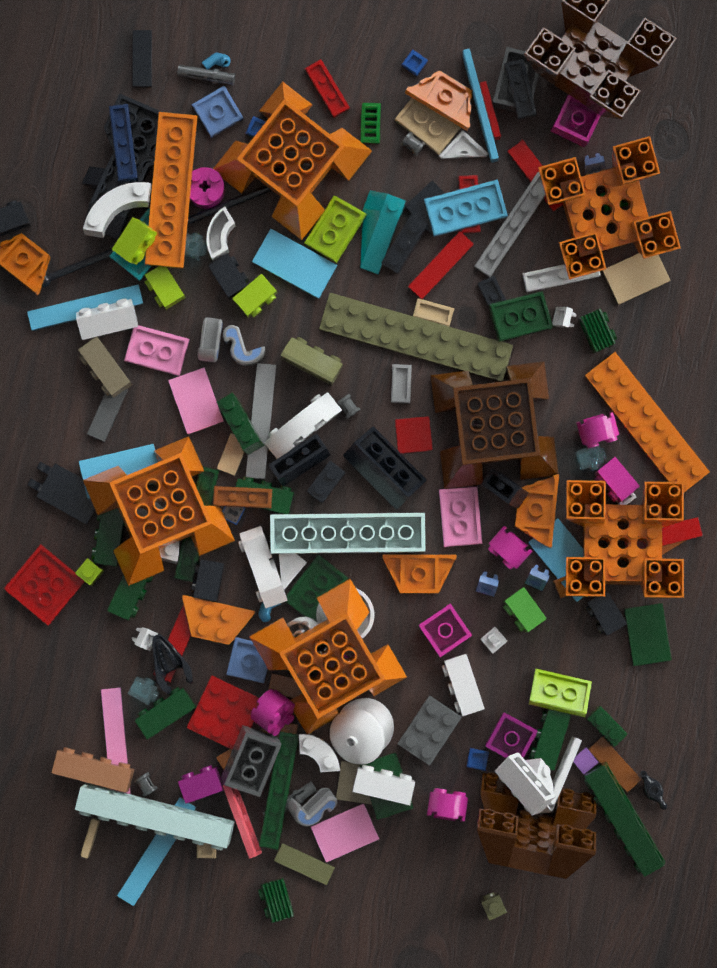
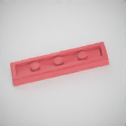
M223 785L249 859L256 857L262 853V850L259 847V842L240 791Z

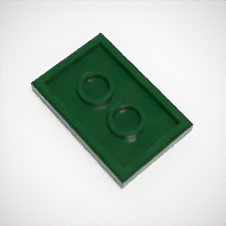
M543 291L488 305L498 342L553 328Z
M318 554L286 595L288 601L285 602L304 617L316 620L319 604L317 597L347 581L348 577Z
M663 603L624 609L633 666L672 660Z
M396 752L377 758L368 764H362L374 767V771L381 772V769L392 771L394 776L400 777V773L403 774ZM369 796L377 820L414 808L412 801L410 805Z

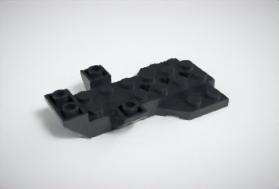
M119 94L114 106L128 104L138 179L118 181L109 115L104 130L112 147L113 154L106 168L89 166L82 181L83 185L96 190L90 201L85 220L94 204L107 192L121 185L145 181L150 168L154 167L159 112L162 111ZM149 124L151 129L145 131L143 126L146 127ZM142 141L143 146L136 147L135 143ZM136 207L143 211L149 209V207ZM131 209L118 213L108 225L105 235L118 240L124 230Z

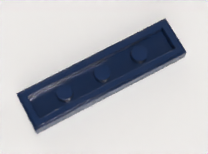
M128 104L109 106L118 181L137 180Z

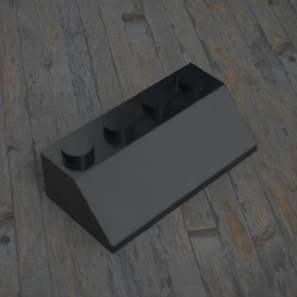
M374 426L356 440L343 454L348 462L396 510L427 481Z

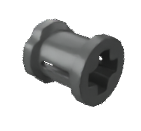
M409 132L400 145L402 147L405 146L416 157L426 143L420 142L413 136V133Z
M350 394L337 402L338 406L346 414V419H349L361 410L353 403Z
M149 772L134 780V783H137L143 792V797L158 789L149 778Z

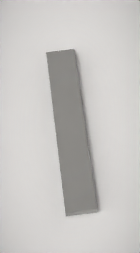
M537 172L474 266L488 277L492 276L545 197L539 172Z
M257 363L251 422L265 445L264 442L269 438L268 434L270 433L276 365ZM266 445L248 455L246 477L265 479L268 447Z

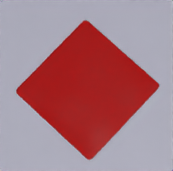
M428 416L395 420L397 445L400 453L432 450L430 419Z

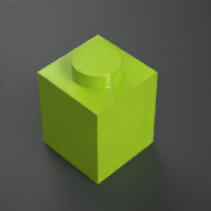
M87 558L75 574L93 586L104 570Z

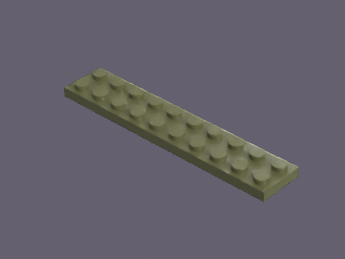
M329 293L319 328L321 331L461 371H469L471 374L503 382L513 345L498 342L494 339L333 293Z

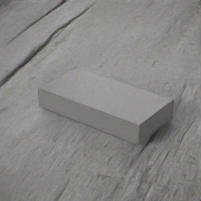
M392 364L391 403L410 404L412 365Z

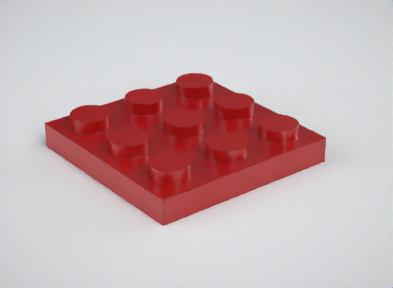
M40 544L4 589L49 626L85 581Z
M211 676L187 728L233 750L242 725L252 727L254 721L251 719V712L253 708L257 709L259 706L257 702L259 698Z

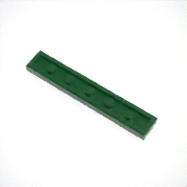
M203 467L204 472L198 474L196 488L204 506H211L219 470ZM191 536L184 538L182 541L174 575L176 579L189 582L194 580L196 563H198L199 554Z
M281 731L279 733V740L282 745L273 766L259 847L279 849L299 739L298 734Z

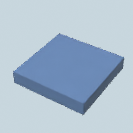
M225 86L192 104L211 138L244 119Z
M235 637L226 675L264 683L268 668L253 642Z

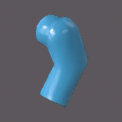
M214 53L204 60L202 64L206 69L214 65L228 67L231 60L225 54Z
M262 603L258 612L261 621L268 622L271 619V609L281 605V603L265 608L264 603Z

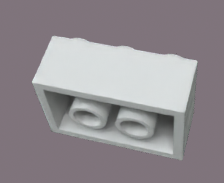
M362 765V768H357L352 790L355 793L410 805L415 781L412 780L410 775L400 773V777L394 776L392 771L381 769V772L374 771L372 766Z

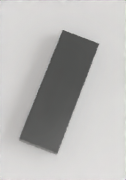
M125 389L114 398L111 394L108 396L104 394L88 430V435L101 441H106L128 389Z

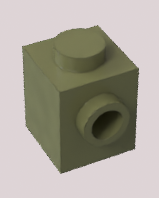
M488 893L483 896V900H480L489 921L507 913L499 893Z

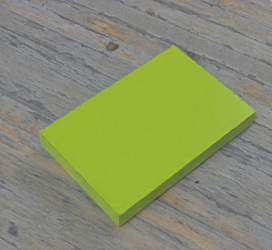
M334 195L304 244L337 263L367 214Z
M535 669L529 705L586 717L592 681Z

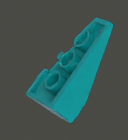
M370 190L363 207V212L367 216L362 223L360 268L377 275L379 274L382 266L381 262L386 256L406 200L387 193Z

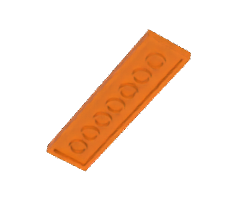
M159 112L149 227L156 231L157 235L153 244L146 250L145 265L182 269L184 267L197 126L196 115Z
M616 352L585 375L586 379L668 482H684L685 492L710 473Z

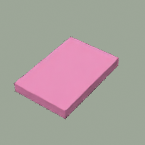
M138 325V327H134L132 330L124 361L180 376L190 339Z
M205 368L168 380L188 435L224 422Z
M477 487L439 490L444 547L482 544Z
M364 803L311 826L326 862L379 840Z

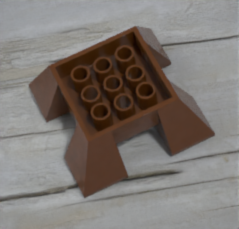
M563 0L561 5L565 27L564 36L559 38L543 27L524 53V57L539 76L600 116L622 119L640 93L639 89L627 82L628 78L657 67L677 38L647 18H644L629 41H626L598 22L610 0Z
M545 362L507 366L508 381L472 385L469 371L430 375L435 413L455 411L459 446L440 451L444 489L482 485V464L518 460L520 480L559 474L554 437L538 436L533 401L549 400ZM492 398L497 399L499 406L492 408L489 406L488 401ZM517 415L521 420L520 424L513 425L510 417ZM499 418L501 426H492L491 419ZM472 421H481L482 428L479 430L474 429L471 425ZM501 437L504 444L498 447L494 445L493 439Z
M482 774L480 794L484 809L479 808L477 832L488 863L567 879L595 856L596 832L586 829L596 817V801L592 794L574 792L568 788L561 789L554 807L553 817L547 814L531 815L526 810H517L519 799L512 794L511 790L499 779L497 774Z

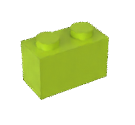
M132 217L112 250L128 262L137 265L144 258L147 248L155 241L157 232L141 220Z
M158 266L145 274L147 280L144 282L150 291L154 289L157 294L154 298L160 307L164 305L167 310L185 299L183 292L167 267Z
M260 274L233 297V301L248 318L251 315L255 317L262 311L261 307L265 303L269 305L276 299L277 291L263 274Z

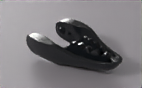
M161 634L155 635L152 639L156 680L160 688L166 694H171V687L167 685L165 677L169 672L180 668L184 670L186 682L193 684L191 668L185 659Z

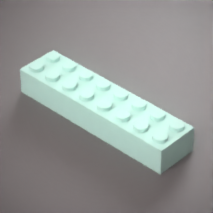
M425 513L270 515L271 554L425 552Z
M88 783L80 787L75 810H78L79 814L84 816H91L93 814L103 821L117 820V824L123 826L133 824L136 825V829L147 831V828L155 830L154 833L166 836V833L174 835L173 838L178 840L192 839L194 844H211V848L223 850V848L228 847L235 824L234 820Z

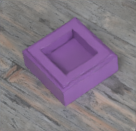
M587 748L579 752L573 761L583 775L599 763Z

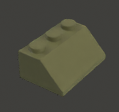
M292 337L281 353V359L333 386L343 367V364L340 363L341 359L334 355L329 357L323 354L324 350L317 346L312 348L306 345L307 341L300 337L296 339Z

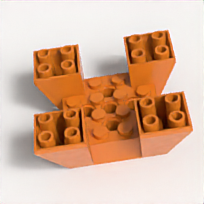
M282 81L259 110L260 113L268 118L266 123L249 144L235 140L213 169L221 175L223 180L241 194L255 177L273 190L281 198L272 218L300 240H303L325 211L311 194L331 168L349 181L371 154L372 150L343 128L331 134L326 132L305 115L312 104ZM306 136L308 141L302 144L298 142V138ZM274 139H278L281 141V144L274 147L271 145V142ZM289 151L296 152V156L292 159L287 158L286 154ZM303 163H310L312 167L309 170H303L301 165ZM277 166L284 167V171L280 174L275 173L274 169Z
M650 136L613 146L612 168L581 177L576 157L538 167L548 205L563 203L572 239L559 242L569 280L606 270L602 251L633 243L642 258L645 259L681 248L671 211L649 217L639 181L660 174ZM597 187H602L605 190L603 197L596 194ZM621 200L627 201V210L620 208L619 203ZM603 205L610 207L609 215H604L601 212ZM585 210L590 211L592 214V218L589 221L583 218ZM607 224L614 225L615 232L613 234L607 232Z
M189 436L154 450L158 463L127 475L119 466H116L83 480L97 515L99 516L118 508L129 532L130 538L113 550L128 586L163 572L164 568L159 549L191 536L199 556L235 541L220 506H204L192 476L204 472V469ZM153 483L157 485L158 489L150 491L147 486ZM181 494L183 500L177 502L173 499V495ZM158 501H162L165 503L166 507L164 509H158L155 506V503ZM145 509L148 514L141 517L137 514V511ZM171 519L173 525L166 527L163 524V520Z
M567 480L566 519L583 527V557H566V596L605 597V584L641 585L644 598H684V559H662V528L684 521V482H644L641 505L606 504V481ZM619 522H624L627 524L628 528L622 530L618 527L617 524ZM604 540L608 543V547L601 548L598 542ZM625 541L627 548L621 549L617 542ZM637 542H645L647 548L640 549L637 546ZM625 560L627 567H619L617 561Z
M351 579L317 597L327 620L296 638L283 617L250 636L268 670H289L302 691V694L291 701L295 704L293 712L306 734H310L334 720L339 714L336 708L367 690L375 696L407 678L388 644L370 653L357 629L368 615L369 610ZM326 644L327 647L324 651H318V645ZM346 651H353L351 657L345 658L343 656ZM329 661H336V665L334 667L330 668L326 666ZM318 670L319 675L311 677L309 676L311 671ZM339 677L346 678L342 684L336 683V680Z

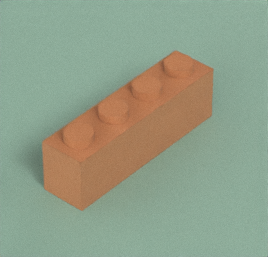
M66 747L63 750H57L52 769L53 774L125 793L129 792L135 770L130 768V764L119 762V765L112 764L111 759L101 757L100 760L94 759L93 754L82 752V755L74 753V749Z

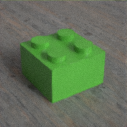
M524 587L503 601L505 604L503 606L504 610L509 616L513 615L517 621L514 623L520 631L529 632L547 619Z

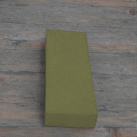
M282 843L274 860L325 885L328 884L335 868Z

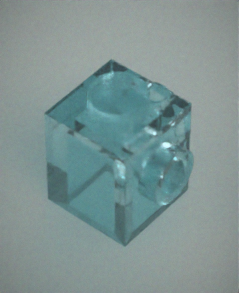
M197 233L186 235L185 256L199 261L201 256H205L208 248L205 246L206 241L203 240V236Z
M599 445L575 452L581 471L588 468L590 472L601 469L600 465L605 463L606 454L604 448L600 449Z
M137 676L127 694L149 705L150 702L154 703L159 695V692H157L159 687L155 686L156 682L148 677L144 680Z

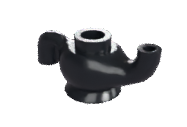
M641 771L640 776L643 780L644 795L649 800L658 802L660 809L666 810L667 803L663 800L664 790L662 785L656 779L649 777L646 771Z

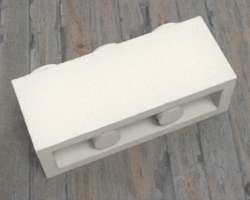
M120 299L113 304L103 303L96 308H83L76 312V320L82 340L138 327L132 299Z
M467 654L445 660V665L442 666L445 677L449 676L451 683L448 684L451 695L455 694L457 702H454L457 714L461 713L462 716L485 709Z
M519 753L508 756L495 770L499 779L508 786L512 794L524 805L525 810L531 813V815L542 812L556 797Z

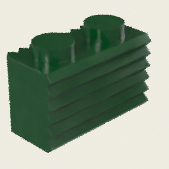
M601 308L579 317L578 320L593 354L616 344L614 341L617 340L616 334L613 329H609L607 324L610 322L606 312H602Z
M598 706L587 717V721L597 729V732L603 735L608 743H611V746H616L628 735L601 706Z
M284 877L261 884V889H258L261 901L265 900L267 907L264 908L266 919H270L271 923L293 917L294 912Z

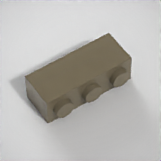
M97 336L78 349L81 353L79 358L85 366L89 364L93 369L90 373L96 381L101 380L103 383L101 388L107 396L111 394L114 398L132 386V383Z

